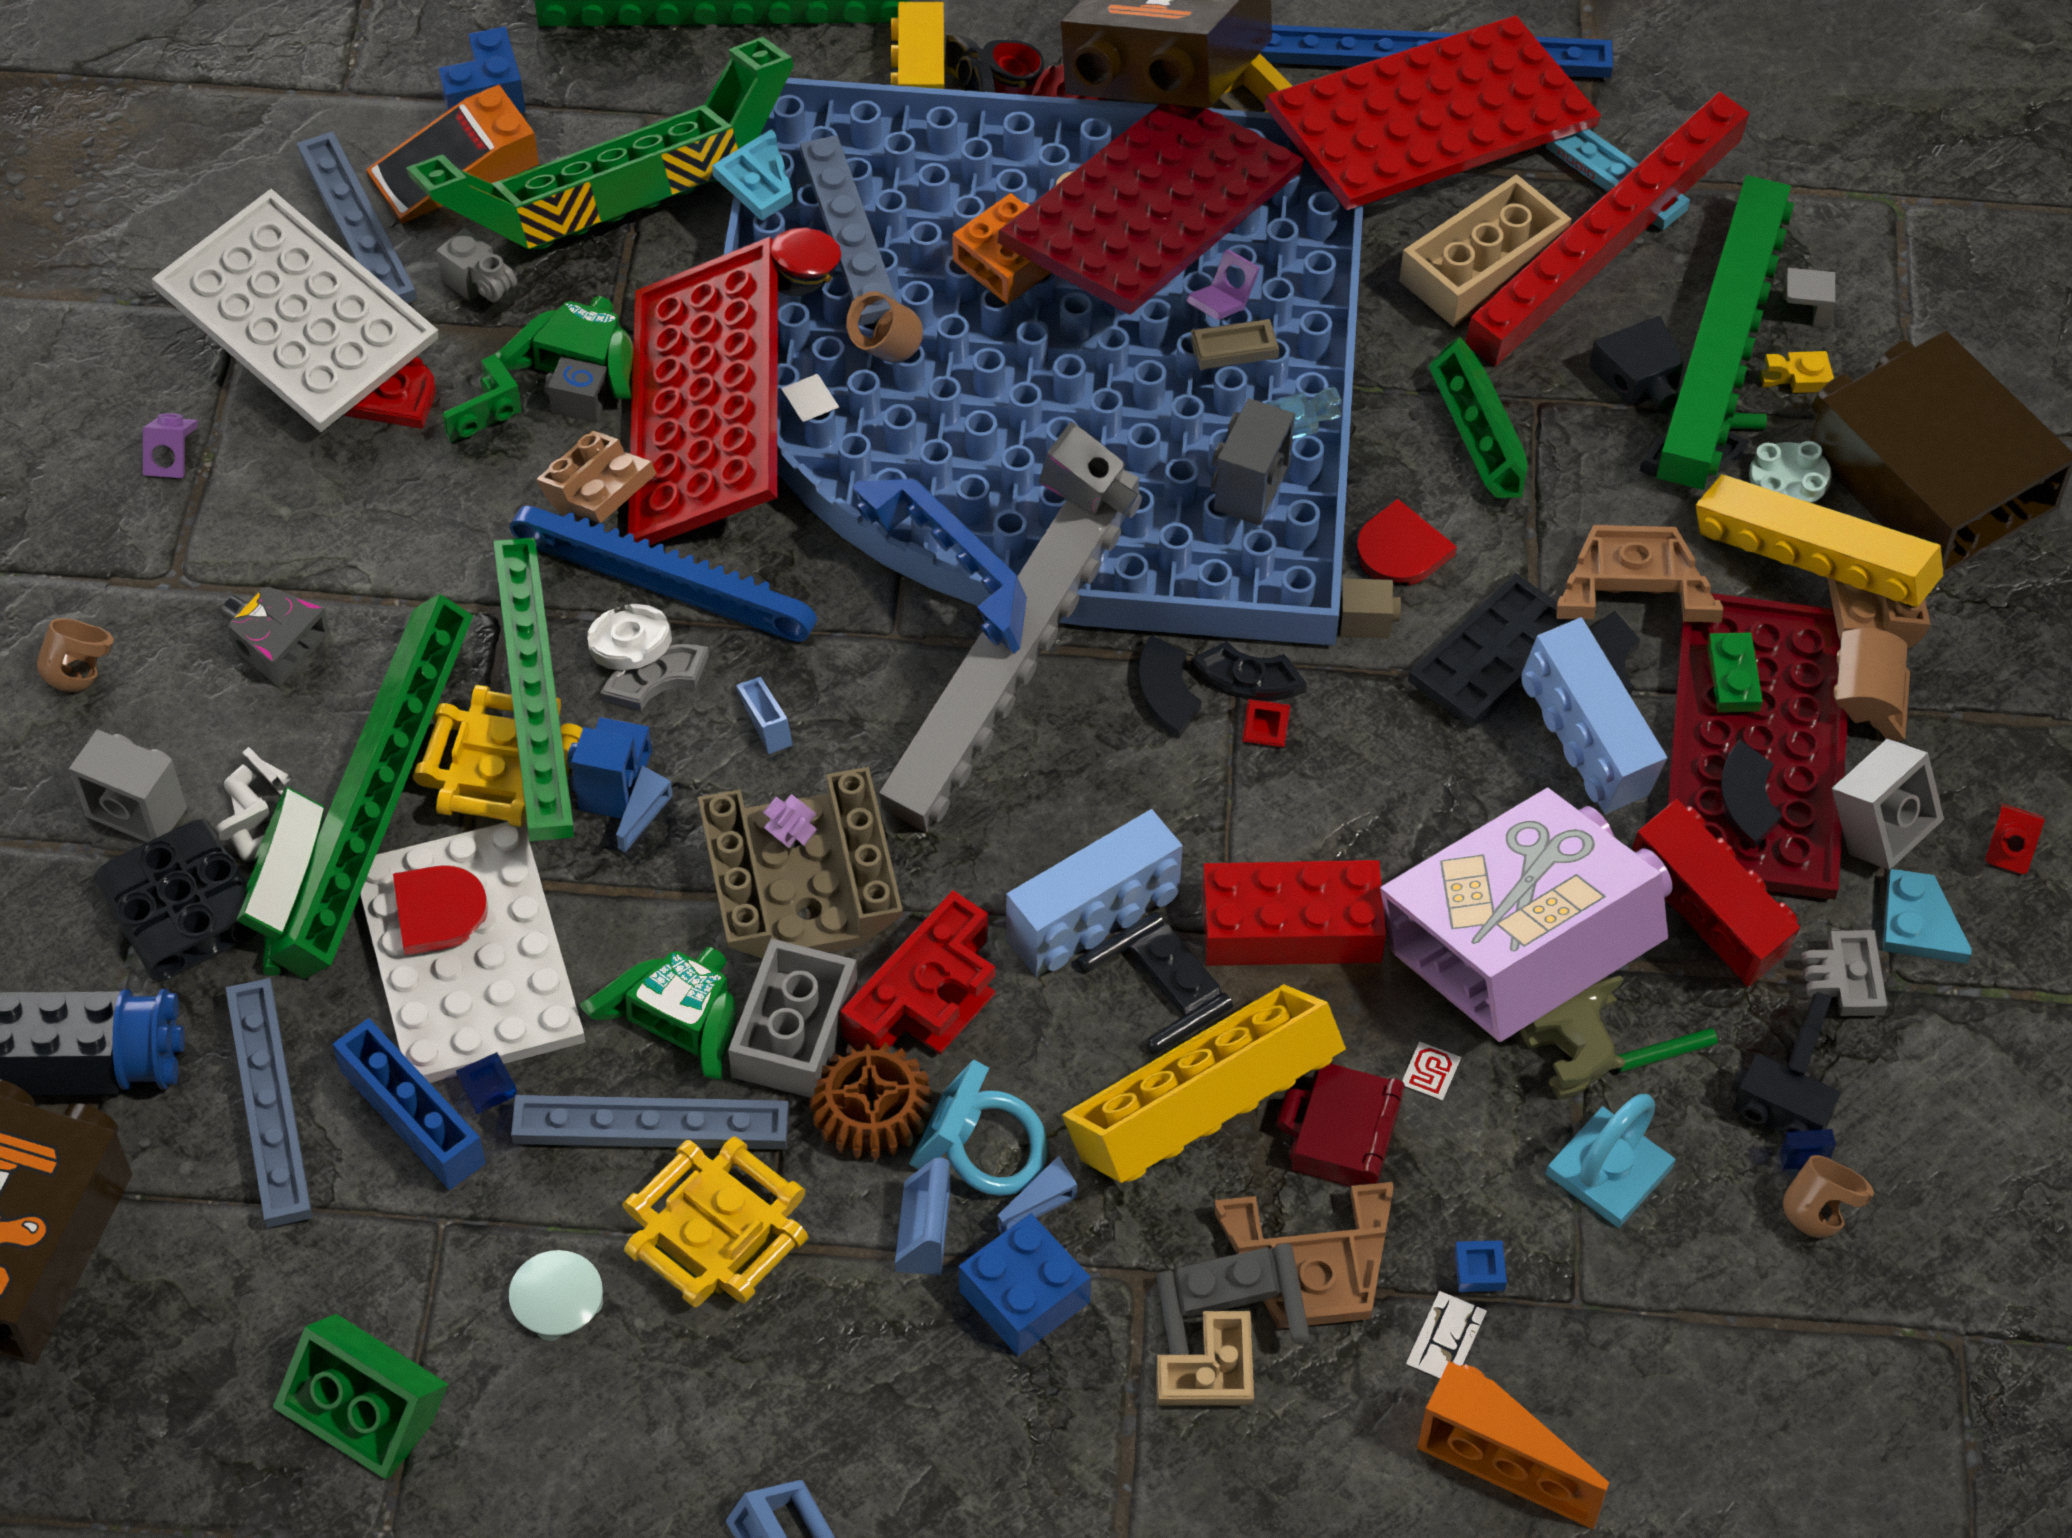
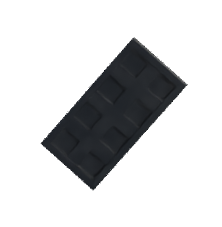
M1515 573L1409 671L1408 682L1468 726L1474 728L1522 683L1521 674L1537 635L1576 619H1557V602Z

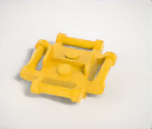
M476 685L472 693L469 712L459 710L456 706L448 703L438 704L433 715L435 725L423 761L416 765L413 774L414 781L424 787L441 789L436 805L438 814L451 816L453 812L506 820L510 826L524 827L526 812L515 721L511 718L486 715L488 708L513 712L511 694L493 692L488 686ZM556 698L558 715H560L561 699ZM569 723L563 724L560 727L567 777L570 770L567 767L569 748L573 742L578 743L583 730L580 726ZM451 729L459 730L452 749L450 769H440L439 765Z
M737 1136L731 1137L723 1145L719 1155L713 1161L694 1142L685 1140L676 1149L677 1156L640 1193H632L623 1202L622 1205L626 1212L645 1227L643 1230H639L632 1235L625 1245L624 1252L635 1261L642 1260L679 1289L683 1293L682 1298L694 1308L700 1306L714 1291L719 1294L726 1291L740 1303L746 1304L755 1294L754 1288L793 1248L799 1249L808 1240L809 1237L804 1228L796 1221L786 1218L801 1203L806 1190L795 1181H786L747 1151V1144ZM735 1165L777 1196V1200L770 1206L728 1172ZM691 1168L694 1172L666 1199V1207L659 1214L655 1212L651 1207ZM658 1245L697 1277L691 1276L655 1246ZM767 1247V1249L754 1261V1259Z

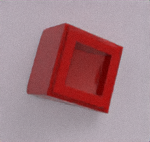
M1248 699L1242 742L1285 747L1291 706Z

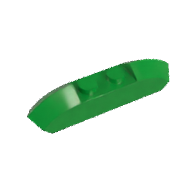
M1458 337L1449 343L1430 362L1428 367L1486 488L1496 498H1522L1527 474V459L1523 446L1485 369L1461 337Z

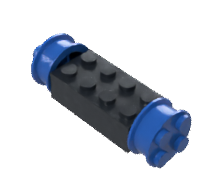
M129 989L113 992H0V1079L20 1087L29 1095L119 1094L120 1088L129 1089L133 1083L157 1082L160 1089H168L170 1085L177 1084L178 1061L176 1053L183 1052L185 1046L183 1025H176L179 1011L177 993H171L168 989H161L157 996H133Z

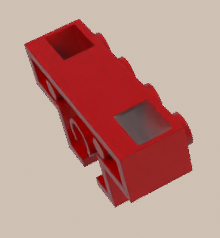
M952 890L841 1009L842 1038L860 1051H863L866 1041L872 1046V1050H879L884 1042L890 1048L904 1032H907L941 1055L995 995V990L988 986L995 977V966L976 954L988 941V913Z

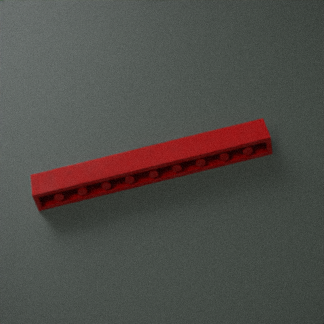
M1719 91L1471 317L1465 342L1467 346L1496 367L1651 225L1661 211L1665 212L1680 194L1688 191L1741 142L1750 112Z

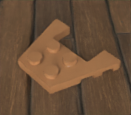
M1593 525L1578 557V564L1567 580L1566 590L1557 602L1556 616L1557 619H1578L1580 617L1583 619H1595V590L1611 593L1642 591L1653 594L1680 592L1683 622H1722L1723 605L1719 599L1714 600L1710 593L1711 585L1705 576H1700L1695 567L1696 560L1676 527Z
M1392 1182L1351 1186L1350 1197L1356 1230L1264 1239L1262 1235L1256 1196L1215 1200V1216L1236 1254L1266 1247L1273 1249L1275 1246L1284 1243L1292 1245L1308 1326L1371 1319L1393 1194ZM1279 1294V1297L1263 1300L1277 1328H1289L1283 1295Z

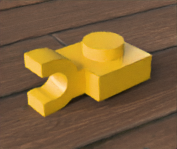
M1827 351L1788 352L1786 359L1778 354H1766L1764 360L1767 369L1760 370L1759 373L1762 387L1790 384L1792 393L1819 392L1828 382L1834 379Z

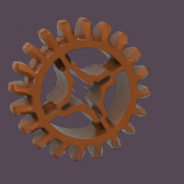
M866 1041L863 1051L857 1052L849 1044L846 1049V1057L833 1053L830 1058L831 1066H822V1079H817L814 1095L810 1099V1110L814 1114L815 1127L822 1129L823 1138L826 1143L836 1140V1148L840 1154L849 1147H852L853 1155L857 1160L863 1154V1151H871V1156L876 1161L880 1155V1150L886 1149L894 1157L897 1153L898 1143L910 1148L913 1143V1135L922 1136L925 1130V1122L931 1118L930 1105L933 1102V1093L930 1087H928L929 1077L926 1071H920V1064L916 1058L906 1061V1052H904L903 1048L891 1054L886 1042H884L879 1050H872V1046ZM869 1090L873 1091V1100H875L874 1111L870 1110V1103L868 1101Z

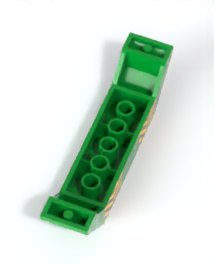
M765 37L728 49L730 60L704 105L494 183L458 169L443 154L406 167L409 177L433 201L527 249L546 248L552 245L555 239L566 235L583 234L590 229V226L603 221H618L624 218L627 212L632 210L652 208L659 205L664 198L675 194L686 195L696 190V186L709 181L719 182L713 176L712 165L760 136L794 67L792 57Z

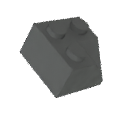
M1250 398L1247 399L1241 413L1234 412L1228 426L1227 435L1229 437L1226 443H1218L1212 460V465L1217 467L1210 486V491L1215 493V511L1261 526L1290 466L1295 413Z

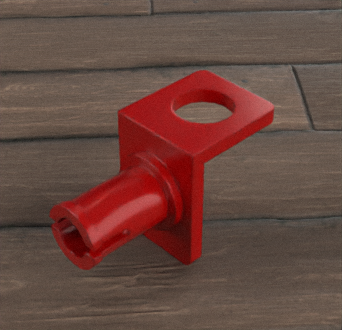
M2001 803L2000 814L1985 860L1989 864L2026 874L2029 870L2045 818L2042 815Z

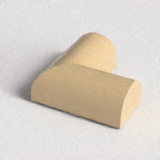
M1203 1311L1204 1355H1157L1156 1389L1158 1406H1251L1254 1402L1250 1311Z

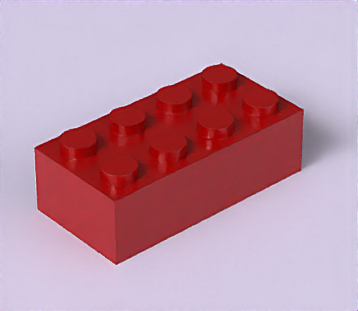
M1676 799L1637 831L1631 850L1635 853L1640 849L1652 851L1663 862L1671 877L1672 892L1664 899L1747 987H1750L1788 954L1800 929V926L1797 924L1796 915L1785 903H1777L1766 892V885L1757 873L1752 870L1746 871L1735 859V852L1722 838L1715 839L1705 828L1703 818L1691 806L1685 807Z
M1380 861L1204 863L1201 894L1206 966L1382 963L1386 929L1380 889L1382 886Z

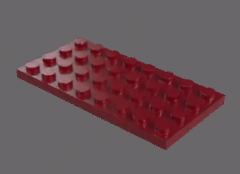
M1160 103L999 230L997 243L1131 315L1302 172L1304 158L1208 108Z
M1711 593L1714 600L1719 599L1723 605L1722 622H1683L1682 613L1667 806L1678 799L1685 807L1691 806L1703 818L1705 828L1715 839L1722 838L1731 846L1736 855L1735 859L1746 871L1752 870L1757 873L1764 881L1767 891L1836 900L1839 891L1842 826L1832 788L1845 777L1848 714L1844 709L1838 707L1834 698V686L1838 684L1839 674L1837 652L1841 650V639L1838 636L1834 610ZM1709 633H1752L1763 701L1760 711L1717 712L1707 647ZM1739 740L1774 764L1772 773L1766 781V792L1771 804L1782 814L1780 824L1754 850L1735 833L1723 811L1724 805L1721 796L1720 780L1727 757Z

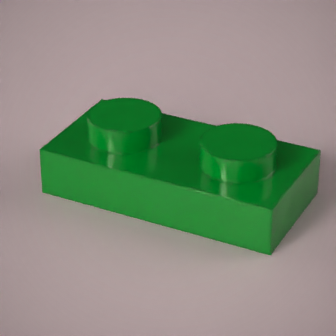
M1709 633L1707 647L1717 712L1760 711L1763 701L1752 633Z

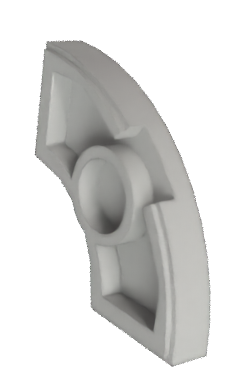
M690 644L669 645L667 651L655 662L641 668L616 670L600 692L601 702L642 711L648 701L662 691L677 687L696 688L709 657L708 647Z

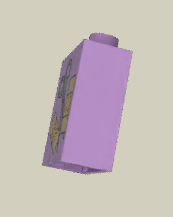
M1548 787L1380 887L1391 952L1499 1042H1502L1668 939L1664 898L1672 892V881L1663 862L1648 849H1640L1636 853L1614 837L1609 824L1597 810L1590 806L1577 810Z

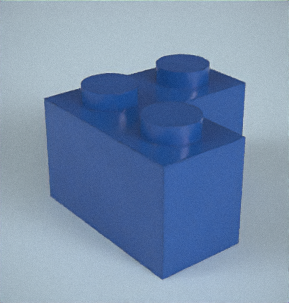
M506 26L469 33L472 61L438 68L447 111L465 98L499 84L520 113L526 112L521 77Z
M599 717L595 729L583 727L578 743L573 742L571 744L567 757V767L573 771L571 791L576 793L579 811L623 818L642 765L647 767L652 753L649 726Z

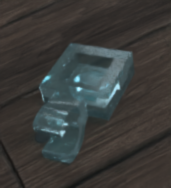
M1330 387L1320 391L1311 400H1308L1305 392L1266 402V404L1295 413L1293 439L1317 433L1319 421L1333 420L1340 417L1341 411L1337 404L1341 403L1342 399L1336 387Z

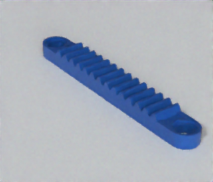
M522 506L510 523V531L516 539L535 537L536 549L792 641L802 642L807 640L817 623V616L808 605L794 598L769 590V582L767 581L758 586L754 585V577L752 576L740 580L738 571H733L728 575L724 574V566L719 565L713 570L709 569V561L703 560L699 564H695L694 556L690 554L681 559L679 558V551L676 549L666 554L662 544L650 548L648 539L635 543L634 534L629 533L621 538L619 529L614 528L607 533L603 523L590 527L588 518L585 517L576 522L574 513L571 512L562 517L537 507Z

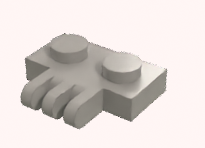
M1875 930L1830 931L1828 937L1829 950H1808L1802 953V964L1806 966L1804 977L1809 982L1806 984L1808 996L1813 997L1814 993L1819 992L1831 997H1837L1840 1016H1874L1885 1014L1887 1001Z

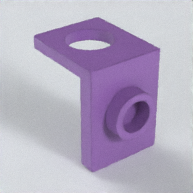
M1228 249L1223 253L1212 285L1188 294L1186 302L1217 320L1245 309L1260 267ZM1231 265L1239 266L1245 274L1244 284L1239 288L1232 286L1227 279V270Z
M165 413L159 414L158 418L144 426L143 475L183 478L185 476V437L198 428V420L183 419V416L180 414ZM166 445L173 450L175 461L171 467L164 468L155 463L153 450L156 446Z

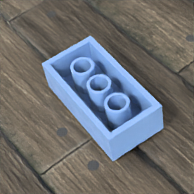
M1580 617L1537 635L1521 674L1522 684L1526 693L1532 698L1535 697L1541 707L1547 728L1551 732H1556L1562 742L1564 755L1568 763L1572 767H1577L1583 777L1585 790L1589 798L1595 803L1598 802L1604 814H1607L1649 796L1668 757L1583 618Z
M1150 809L1006 893V941L1036 977L1048 970H1058L1068 962L1070 957L1085 948H1095L1110 933L1121 927L1128 928L1140 919L1142 914L1156 906L1163 907L1169 904L1180 890L1183 845L1157 814Z

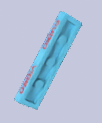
M1590 129L1548 142L1546 145V149L1607 192L1639 165ZM1680 194L1665 212L1661 211L1657 215L1653 224L1661 230L1667 228L1688 210L1690 199Z

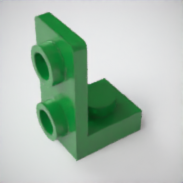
M496 354L481 360L484 377L480 378V384L485 394L447 410L442 414L446 437L451 443L464 437H470L477 431L499 421L507 420L522 411L518 385Z

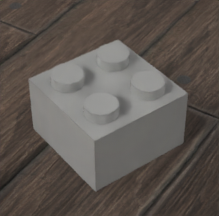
M97 729L69 768L87 818L143 841L149 842L170 832L187 809L172 759L160 750L152 749L150 751L137 746L123 735H110Z
M1890 739L1882 742L1832 788L1849 855L1888 870L1894 867L1944 820L1928 752Z

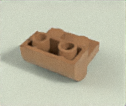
M592 430L589 434L581 437L577 444L565 455L552 462L549 468L536 480L546 498L563 516L571 512L574 513L576 522L586 517L589 520L602 523L657 473L651 461L624 452L619 439Z
M1827 577L1839 639H1842L1843 631L1873 628L1897 635L1908 644V649L1917 644L1929 630L1931 623L1925 599L1917 608Z
M1859 628L1843 631L1841 650L1837 652V664L1839 667L1838 684L1834 686V698L1838 707L1844 709L1855 724L1870 720L1872 726L1875 729H1879L1886 739L1896 742L1905 740L1910 671L1906 667L1908 644L1897 635L1884 630Z

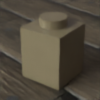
M1342 578L1340 637L1390 638L1392 622L1400 621L1401 598L1393 597V580Z

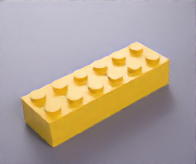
M1283 984L1063 1113L1062 1117L1082 1162L1120 1183L1129 1182L1143 1176L1146 1173V1169L1158 1161L1177 1156L1184 1150L1185 1145L1198 1137L1208 1136L1217 1132L1223 1122L1235 1115L1252 1111L1259 1105L1260 1100L1270 1094L1289 1089L1295 1084L1296 1079L1305 1073L1329 1065L1333 1060L1332 1057L1346 1050L1328 1002Z

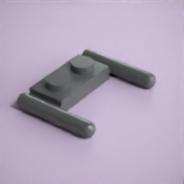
M1289 1243L1279 1244L1273 1249L1266 1247L1180 1267L1175 1272L1163 1271L1156 1275L1170 1355H1189L1183 1316L1190 1318L1203 1315V1311L1229 1309L1279 1297V1294L1283 1295L1291 1340L1296 1344H1303L1310 1338L1293 1248Z

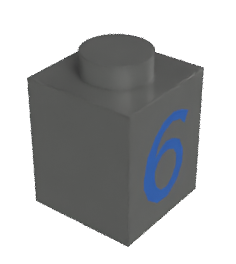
M561 357L555 371L548 373L544 390L545 395H548L550 399L551 412L598 422L610 394L607 367Z

